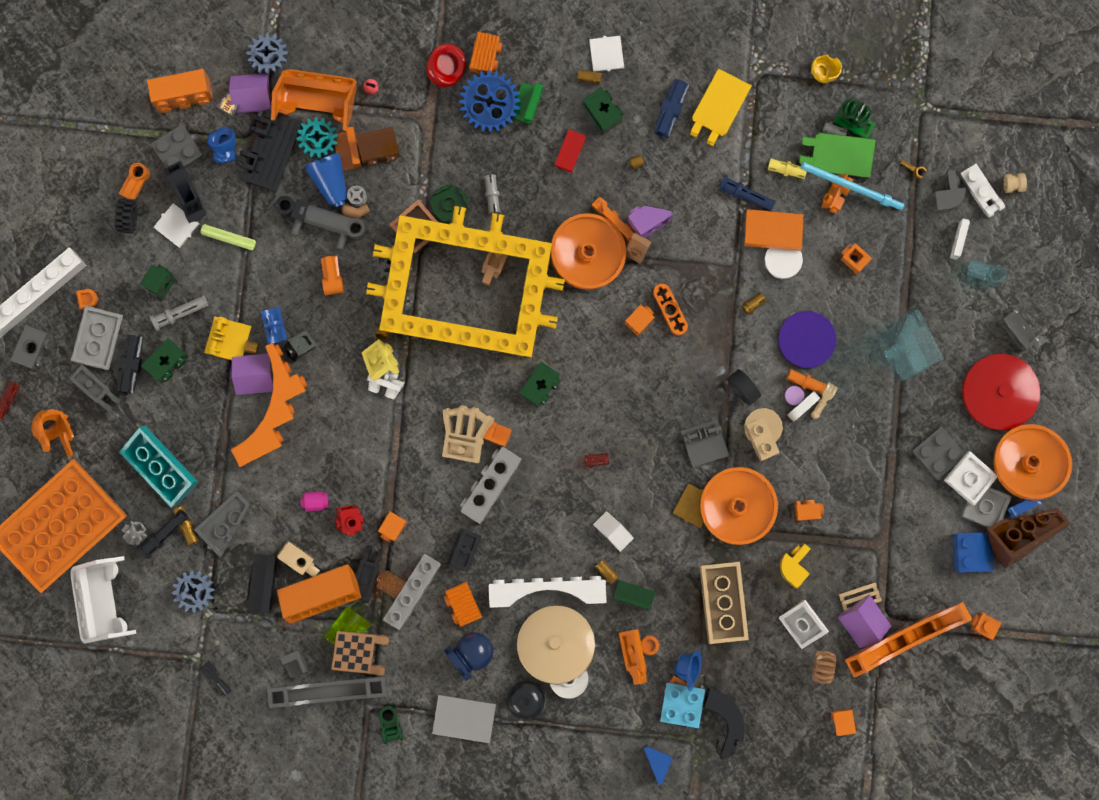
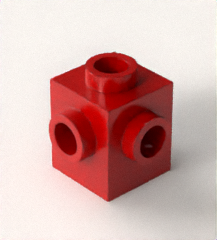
M356 505L335 508L337 518L334 519L336 529H339L346 536L355 535L357 531L362 530L361 524H364V519Z

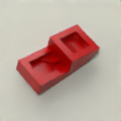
M569 129L554 167L572 173L586 136Z

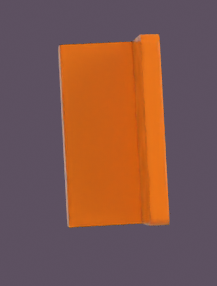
M348 127L346 132L337 134L338 139H334L338 143L335 146V151L341 156L343 171L362 167L355 130L353 127Z

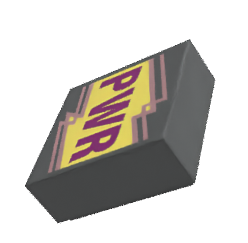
M226 91L216 107L234 118L239 105H232L230 93Z

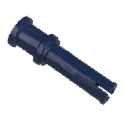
M727 175L724 176L718 189L720 192L723 190L733 195V198L740 197L768 211H772L776 202L744 187L742 182L737 183L728 179Z

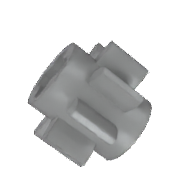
M130 521L122 529L125 533L122 538L131 545L136 544L138 546L147 537L144 534L146 528L140 522Z

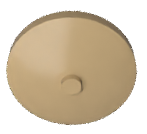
M549 606L534 612L524 622L518 634L517 651L522 665L534 678L548 684H564L575 680L587 670L594 656L595 639L589 623L581 614L568 607Z

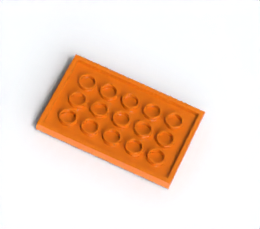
M72 459L0 525V551L42 593L127 515L75 459Z

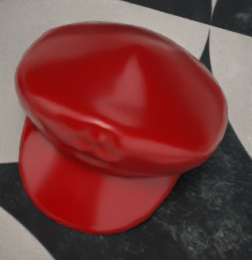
M439 45L432 51L426 66L428 78L440 87L455 85L465 72V55L455 45Z

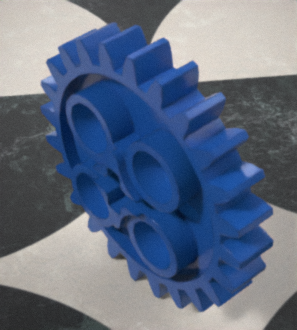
M488 69L487 75L483 71H480V77L473 74L474 81L468 78L467 81L470 85H463L466 92H460L464 99L459 100V103L465 105L460 110H466L463 117H470L469 124L473 121L476 122L474 128L482 125V131H484L485 127H488L491 132L494 126L499 131V125L506 128V121L513 122L510 116H517L514 109H520L519 106L515 105V103L521 101V99L515 98L520 93L513 90L516 84L510 85L511 78L505 80V73L499 77L498 70H496L494 75H491L490 69ZM485 84L488 87V92L480 94L478 92L479 85ZM504 89L507 96L500 99L496 96V91ZM476 95L485 99L492 96V100L504 102L506 106L492 103L489 106L487 101L474 99L473 96ZM481 103L484 110L477 113L474 111L473 105ZM493 108H500L502 115L494 117L491 113Z

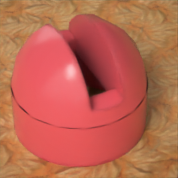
M368 79L364 82L363 89L366 94L374 95L378 92L379 86L374 79ZM371 84L374 85L375 88L366 85Z

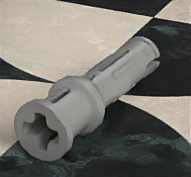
M202 295L172 310L167 308L163 313L156 316L151 315L150 319L156 331H159L161 327L168 324L173 325L177 319L209 305L205 296Z

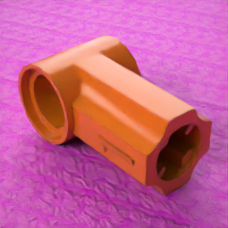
M141 163L132 164L129 169V175L119 194L127 199L136 200L142 186L150 178L149 169ZM143 168V175L137 177L136 171Z
M327 256L321 258L324 295L344 293L338 257Z

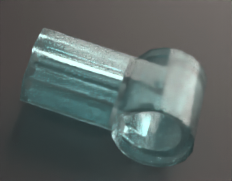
M971 259L966 276L988 282L992 286H998L1005 280L1006 271L1001 266H992ZM992 272H998L1001 279H993Z

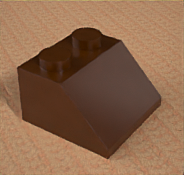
M393 126L355 135L363 165L372 167L378 165V162H394L400 157Z

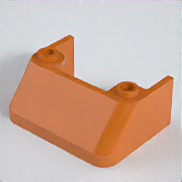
M293 69L284 70L272 91L271 120L276 119L278 112L289 115L296 108L333 113V118L337 122L343 123V130L346 131L352 118L357 82L355 79Z

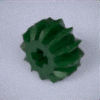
M854 98L846 99L838 113L841 120L856 128H864L872 115L869 106Z

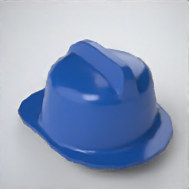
M695 651L693 654H683L674 667L675 674L680 679L687 681L689 692L692 691L701 671L702 656L699 651Z

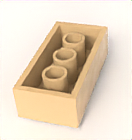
M740 562L699 566L708 644L749 640Z

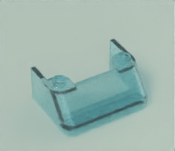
M916 307L898 319L884 353L889 362L892 361L901 381H904L929 369V366L944 358L920 311Z

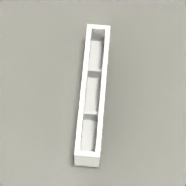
M69 247L0 305V338L87 266L74 250Z

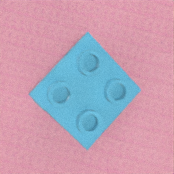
M667 683L660 722L699 728L705 689L693 687L692 691L689 692L687 686Z

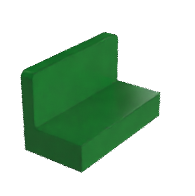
M522 83L519 89L520 93L517 95V98L521 99V101L515 103L520 109H514L517 116H511V119L532 125L543 93V85L536 83L535 86Z

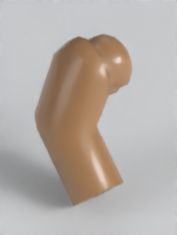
M366 203L359 208L352 207L350 204H344L341 207L342 214L350 218L359 219L371 212Z

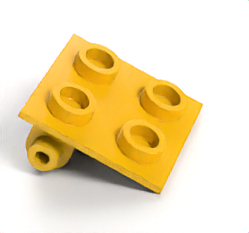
M214 317L204 353L232 360V357L243 356L245 343L248 340L252 326L230 321L223 317Z

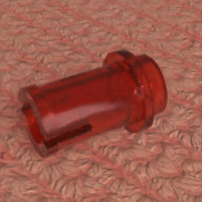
M588 453V455L584 456L586 467L592 468V466L609 465L608 453L593 455Z

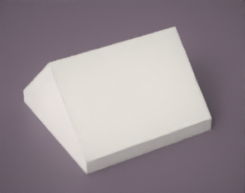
M801 600L779 617L801 649L829 632L806 600Z

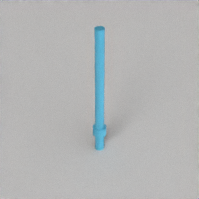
M803 162L800 169L877 200L881 205L891 206L899 210L904 208V203L892 199L890 195L885 193L882 195Z

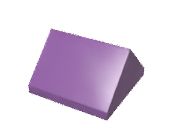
M262 73L230 77L229 93L232 105H239L236 114L271 110L269 75Z
M268 353L232 357V381L236 395L273 392V370Z
M867 595L838 616L859 648L881 641L891 627L870 595Z

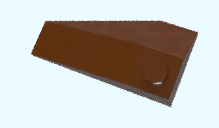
M1056 508L1037 512L1035 515H1022L1016 519L1000 520L987 528L986 532L994 556L1006 569L1060 532L1070 522Z

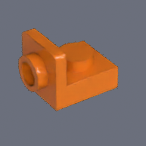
M979 612V614H975L972 618L971 624L973 626L971 630L993 640L1001 622L989 617L984 612Z

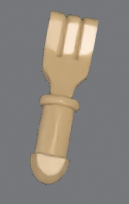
M827 382L821 395V400H818L817 406L811 413L812 419L815 420L820 417L822 410L827 405L826 402L833 398L838 387Z

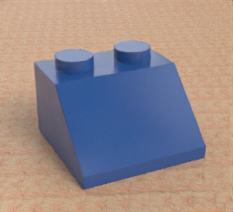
M987 533L953 534L955 573L994 572L993 552Z

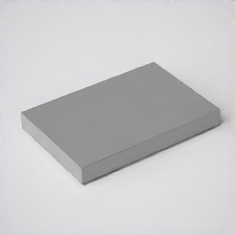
M85 306L71 362L109 371L123 315Z
M438 695L432 734L490 743L496 704Z

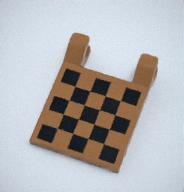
M336 631L331 669L383 676L385 672L383 666L371 665L374 643L388 645L389 637L387 635Z

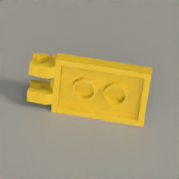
M718 68L692 117L695 124L690 135L697 138L703 126L710 129L712 133L707 140V144L713 147L719 135L725 136L752 86Z

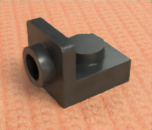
M307 330L289 339L284 349L287 357L296 362L302 355L315 349L317 344Z

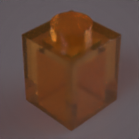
M388 570L385 573L381 572L376 579L378 583L376 587L395 599L406 584V581Z

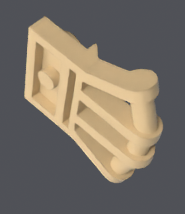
M464 405L454 409H443L446 434L442 457L479 463L482 444H484L483 437L488 428L493 424L494 418L490 415H485L479 411V408L473 407L470 409ZM453 416H457L455 433L452 425ZM469 416L467 435H463L465 417ZM477 419H479L483 423L478 433L474 437Z

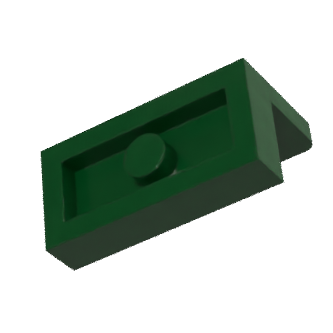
M618 580L613 599L651 610L656 591Z

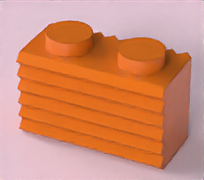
M477 32L469 66L470 72L480 74V71H483L485 75H487L488 69H490L491 75L493 71L496 72L499 62L496 60L497 54H501L503 45L500 42L499 36Z
M467 582L445 591L446 595L443 597L447 606H452L454 613L451 615L456 625L459 624L462 627L482 618Z

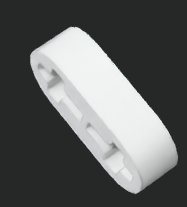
M812 392L787 416L793 422L796 421L820 397L815 392Z

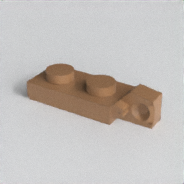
M488 252L481 273L485 274L482 284L490 286L492 279L498 278L508 255Z

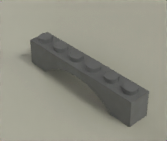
M387 676L267 688L269 708L388 696Z

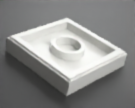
M967 451L944 481L974 506L997 479V475L974 454Z

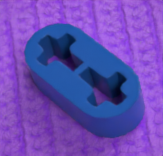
M1023 500L1007 510L1012 518L1044 501Z

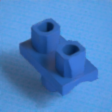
M280 307L261 311L268 344L288 341Z

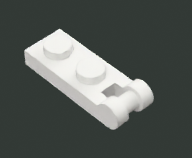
M977 164L959 174L988 218L993 216L997 210L1001 211L1005 208L1003 201L999 199ZM991 200L993 205L989 206L986 202Z

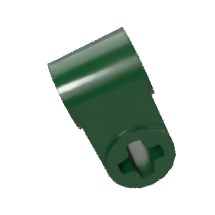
M392 705L384 706L379 713L384 744L398 739L403 741V731L397 709ZM391 710L394 717L388 720L384 718L383 712Z

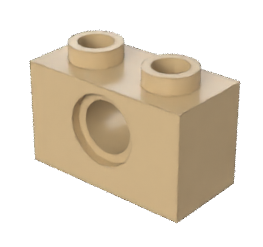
M761 418L744 427L760 462L780 453L765 418Z

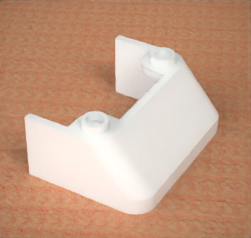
M124 556L95 560L74 566L71 569V582L78 627L83 643L136 634V630L127 631V623L122 618H117L111 580L115 579L118 574L116 562L125 560Z

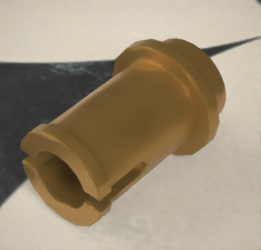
M579 69L577 81L594 83V86L596 84L600 85L602 73Z
M759 292L749 301H744L741 308L747 315L753 314L754 310L767 301L763 294Z
M602 560L595 566V569L606 579V583L609 582L611 585L619 578L618 572H614L605 560Z

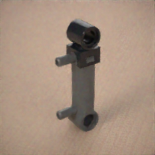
M281 196L276 200L275 207L278 213L284 218L291 217L295 221L291 234L294 236H298L302 223L320 227L340 234L336 249L342 251L347 237L353 240H361L366 235V227L360 219L337 214L310 205V203L299 199L294 203L289 196ZM284 203H290L291 205L287 211L281 210ZM359 225L361 227L360 232L352 233V227Z

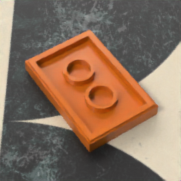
M747 209L744 246L801 251L804 214Z

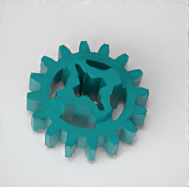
M315 117L314 122L307 119V125L301 124L303 130H298V134L301 137H297V141L302 142L299 148H305L303 152L305 155L310 152L311 158L316 154L318 159H321V154L327 157L328 151L334 152L332 146L338 145L334 141V139H338V135L333 134L337 130L336 127L330 128L332 125L331 121L326 124L325 118L318 121V118ZM320 126L327 129L328 132H323L320 129ZM313 127V130L310 132V134H306L307 131ZM316 134H319L320 137H323L320 138L319 142H316V140L314 139L316 137ZM326 142H329V144L324 149H322V146ZM306 143H311L315 146V150L311 149Z

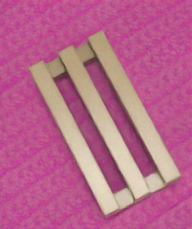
M876 582L838 594L844 612L850 608H847L846 604L861 600L867 595H875L876 599H873L875 603L882 601L876 587ZM870 588L873 589V592L863 594L848 600H844L845 596H849Z

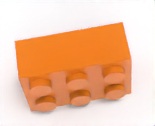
M204 69L147 80L151 103L162 113L170 112L173 108L178 107L180 109L190 108L193 104L206 105L209 104V101L214 100L210 78Z

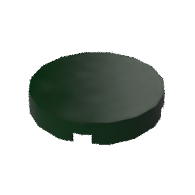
M446 185L434 192L430 206L433 215L443 223H452L454 206L459 207L458 215H460L461 207L466 208V214L468 200L462 189Z

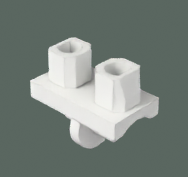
M390 370L376 381L372 380L370 376L367 379L369 381V391L378 393L382 385L387 387L385 396L391 399L396 398L405 382L396 380L398 374L396 375Z

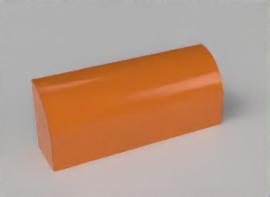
M348 564L277 590L283 619L290 624L361 598L357 579Z

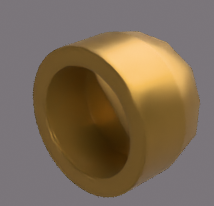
M378 326L374 337L381 341H388L390 332L379 330L380 326Z

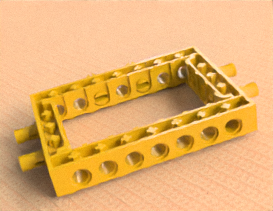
M454 206L452 223L450 224L400 215L394 246L392 248L377 244L374 246V250L382 252L374 251L373 257L387 258L391 261L388 284L383 286L368 282L367 288L375 290L367 289L366 295L381 296L385 299L379 330L532 357L537 327L540 325L556 329L557 324L550 323L549 321L557 322L558 320L557 316L541 314L540 307L543 291L545 288L563 291L564 287L556 285V283L564 284L565 279L548 277L547 274L552 243L502 234L501 227L504 215L499 214L498 222H496V213H492L490 230L488 231L464 227L463 221L466 208L461 207L460 215H458V206ZM415 238L529 259L525 285L523 286V298L516 325V335L403 315L402 310Z

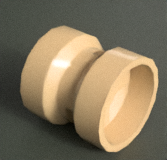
M1018 173L1016 176L1005 174L1003 178L1005 193H1012L1015 190L1025 192L1027 188L1025 173Z

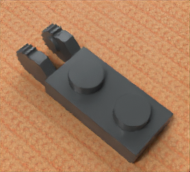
M83 364L69 377L85 394L109 413L113 409L103 401L106 395L117 404L121 402L111 392V389Z

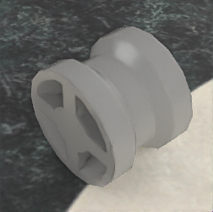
M356 185L349 188L347 198L351 205L360 207L366 203L367 194L361 186Z

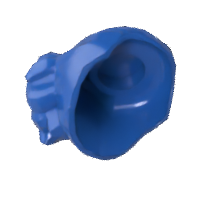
M221 127L208 136L207 143L214 152L213 161L221 164L236 159V154L233 151L236 144V136L232 129Z

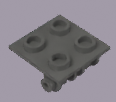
M718 420L681 431L692 468L729 456Z

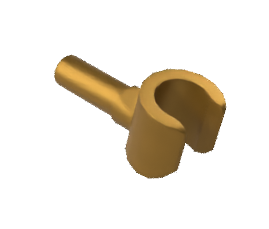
M905 160L901 161L902 165L913 172V176L916 179L923 178L918 174V170L923 173L927 172L924 167L916 168Z

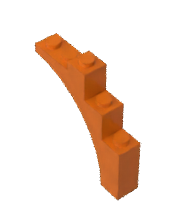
M274 342L265 346L273 370V393L270 406L255 432L245 441L231 449L239 467L282 446L283 437L279 430L275 431L274 428L294 419L293 414L296 412L292 404H287L286 401L305 392V387L308 386L303 375L299 377L297 373L290 376L289 373L292 370L288 362H283L281 358L283 352L278 344L275 345Z
M964 602L958 603L941 611L926 615L915 623L898 629L886 638L881 639V641L861 649L845 659L853 677H857L928 639L971 621L972 618Z

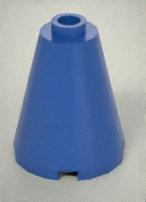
M339 153L305 165V170L329 205L334 204V207L345 204L344 200L348 198L342 160Z

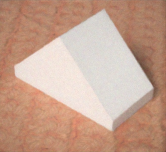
M607 511L593 524L620 552L634 539L622 524Z

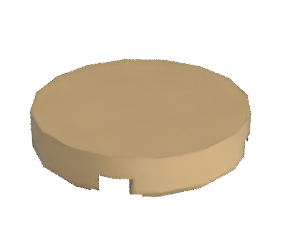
M767 408L751 412L745 420L744 427L747 424L765 418L776 442L783 430L779 415ZM744 428L745 435H746V437L748 438V440L750 441V439H749V437H748V434H747V432H746V430H745V428Z

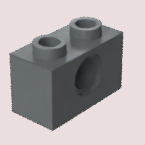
M25 325L11 361L37 371V368H40L43 364L45 350H48L51 345V335ZM32 344H36V351L34 353L29 352V347Z

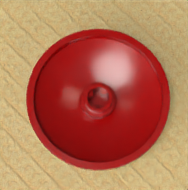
M994 354L979 360L967 372L962 386V397L968 413L977 423L992 430H1010L1021 426L1033 416L1040 400V385L1036 374L1026 362L1012 355Z

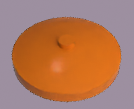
M586 213L570 217L558 227L552 237L550 252L552 265L560 278L565 279V282L573 287L584 290L602 288L619 275L625 264L626 244L621 232L608 219L600 215Z
M1027 424L1013 428L1002 437L994 452V469L999 481L1010 493L1025 500L1039 501L1054 496L1067 484L1072 472V457L1068 446L1057 433L1044 426Z
M734 467L719 472L707 483L701 495L700 512L705 526L716 538L728 544L745 545L759 540L769 532L777 517L778 501L773 486L763 475L749 468Z

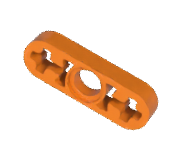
M666 284L657 285L654 288L653 296L671 332L676 336L685 334L688 324L670 288ZM659 289L666 290V299L671 298L672 301H667L662 305L661 302H664V299L661 295H657ZM673 305L676 308L675 314L668 315L665 312V307ZM679 315L680 318H677L679 324L683 323L682 331L675 330V321L670 322L669 319Z

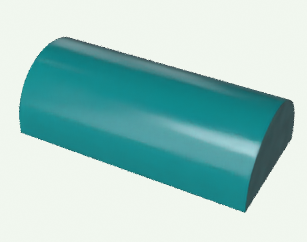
M145 425L140 427L119 451L171 508L182 501L198 484L193 475Z

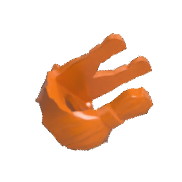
M47 409L38 412L33 418L31 431L35 439L41 443L43 452H49V441L59 437L68 458L73 456L69 441L73 440L74 434L70 428V423L67 421L68 415L62 411ZM48 420L55 421L48 429H43L44 422Z

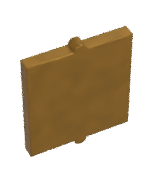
M688 483L673 514L684 519L686 523L690 522L701 528L704 522L700 512V500L704 489L700 490Z

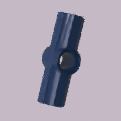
M674 79L669 94L664 99L660 110L661 114L654 128V133L661 137L669 138L675 120L679 117L683 106L682 102L689 87V84L685 81Z

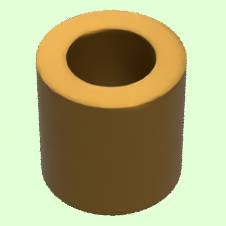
M641 155L629 158L633 170L644 166Z
M247 340L244 352L256 355L259 343Z

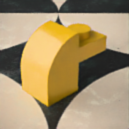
M806 544L797 545L791 552L792 557L785 553L780 560L779 566L782 577L795 589L810 574L798 564L810 550Z

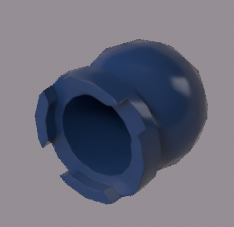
M474 632L463 635L458 640L456 648L452 649L448 646L443 650L465 681L472 678L471 671H479L485 668L493 657L491 640L483 634Z

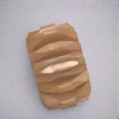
M818 651L816 653L812 668L813 681L822 684H830L832 682L836 668V655L828 651Z

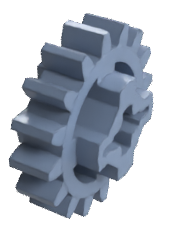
M266 33L265 38L259 35V40L252 39L254 45H248V48L251 50L247 52V56L251 57L248 59V62L253 64V70L258 68L259 74H262L263 71L267 75H269L270 71L276 74L277 68L283 69L282 63L287 64V60L284 58L289 56L288 52H286V44L282 45L283 40L281 38L277 40L275 34L272 38H270L268 33ZM272 44L276 45L279 48V50L277 48H273ZM256 59L262 60L263 65L260 64Z
M191 570L190 575L186 572L183 573V579L180 577L176 578L179 583L173 584V587L177 589L172 594L177 595L174 602H180L179 608L185 606L186 612H189L192 608L193 613H196L197 608L201 611L204 610V604L207 606L211 605L208 600L214 599L211 592H214L215 589L210 588L213 581H207L208 575L202 577L201 571H198L197 575H195V571ZM192 579H199L203 583L196 584ZM185 584L184 592L181 593L182 586ZM192 588H197L196 596L190 595ZM206 590V595L204 599H202L203 591ZM191 599L195 605L188 604L185 600Z

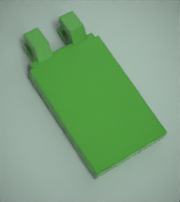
M818 132V135L816 134L815 138L802 136L801 144L814 146L813 156L800 155L799 163L805 162L829 173L870 178L876 140Z

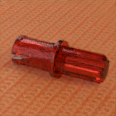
M10 382L2 397L0 396V419H4L10 405L14 404L12 401L20 388L14 382Z

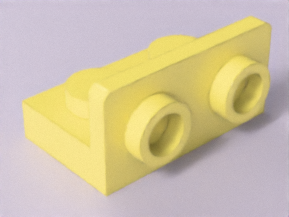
M379 339L361 352L369 376L374 381L378 380L389 370L396 375L399 373L398 362L393 356L394 351L392 347Z

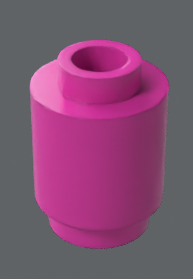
M323 491L306 492L304 497H300L301 508H305V512L322 511L324 508H329L328 493H323Z

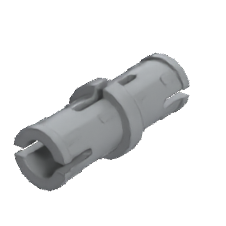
M486 175L484 179L488 214H492L494 210L498 214L500 213L498 201L500 193L497 191L496 175H491V182L489 175Z

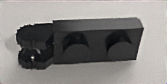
M370 545L366 547L363 560L361 559L356 575L361 594L360 600L367 602L370 601L383 554V549L379 548L376 553L375 562H369L368 559L372 551V546Z

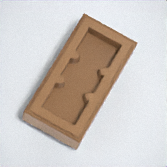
M634 233L626 249V256L641 264L651 241Z

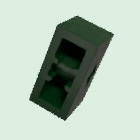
M600 87L585 97L582 104L604 135L622 123L623 112L618 105L614 106L611 101L613 100L611 94ZM601 107H603L604 109L607 108V113H605V111H601Z
M151 265L140 285L164 299L175 279L171 277L172 273L165 267Z
M167 338L141 366L158 382H167L173 376L172 372L177 367L180 368L186 362L185 358L188 355L172 340ZM165 358H166V359L168 360V362H169L168 365H165L164 362H163V360H164Z
M541 361L519 392V395L537 407L541 404L544 406L550 398L548 395L550 390H555L560 384V374ZM544 381L546 388H541L540 390H538L537 383H542Z

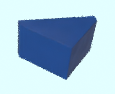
M646 745L643 748L659 785L663 784L673 757Z

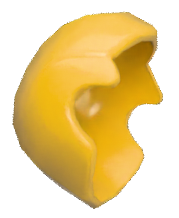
M828 54L817 57L811 64L812 75L821 83L833 82L842 72L840 60L838 58H830Z

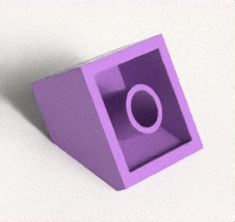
M638 206L629 212L627 224L632 227L634 233L647 238L670 223L673 213L668 210L648 206L639 208Z

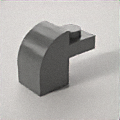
M955 170L947 171L944 174L946 190L935 191L932 194L934 214L954 210L965 197L966 188L958 189L960 179L956 175Z

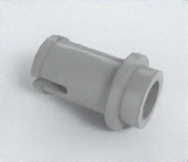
M830 121L829 123L825 122L822 133L846 136L848 129L833 125Z

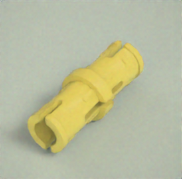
M771 158L768 165V170L782 173L784 176L790 175L805 179L807 171L800 169L801 166L791 164L790 161L782 162Z

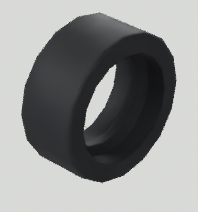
M737 369L727 378L733 391L748 406H751L762 396L756 385L742 370Z

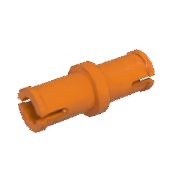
M793 369L789 370L786 377L787 381L796 383L803 389L808 388L821 395L826 387V383L811 378L809 374L804 375Z

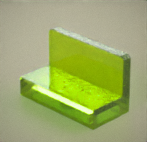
M347 606L324 637L335 646L336 631L365 633L371 623Z

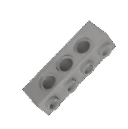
M503 446L500 450L498 448L495 450L491 457L493 462L490 466L486 465L481 472V475H483L480 482L475 481L470 489L472 491L469 498L465 497L460 505L462 508L460 512L480 525L522 461L520 457ZM499 463L506 466V470L502 474L495 471V466ZM489 479L495 481V487L492 490H487L484 487L485 482ZM480 495L485 498L482 506L474 504L476 496Z
M424 554L383 620L396 629L401 630L442 564Z

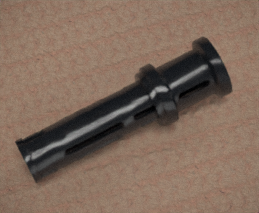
M180 509L156 533H151L149 539L137 546L140 554L146 559H150L152 553L158 548H162L164 541L189 519L188 515Z

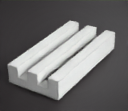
M962 219L958 224L950 255L951 259L957 260L961 257L970 223L967 219Z

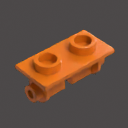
M837 174L841 178L853 181V179L847 177L848 174ZM832 182L829 192L824 196L821 208H830L829 211L836 214L837 211H840L845 201L840 195L847 196L850 189Z

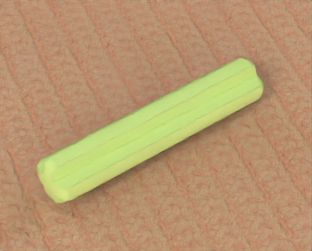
M203 224L201 228L202 235L249 250H254L256 241L206 224Z

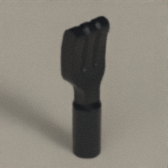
M210 661L200 668L209 679H213L217 683L216 685L225 696L232 692L226 683L219 678V671Z

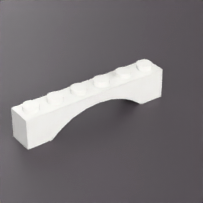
M590 576V580L583 581L582 577H570V581H563L561 577L551 578V582H543V578H534L530 583H524V579H512V583H505L504 580H493V584H489L490 607H510L523 596L543 590L566 592L578 597L586 604L606 603V581L601 580V576Z

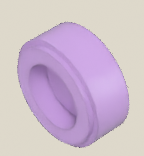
M797 386L788 388L784 394L785 401L792 406L799 405L804 399L803 390Z

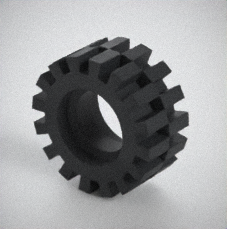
M118 199L115 209L116 215L114 217L116 232L134 233L138 218V205L135 199Z

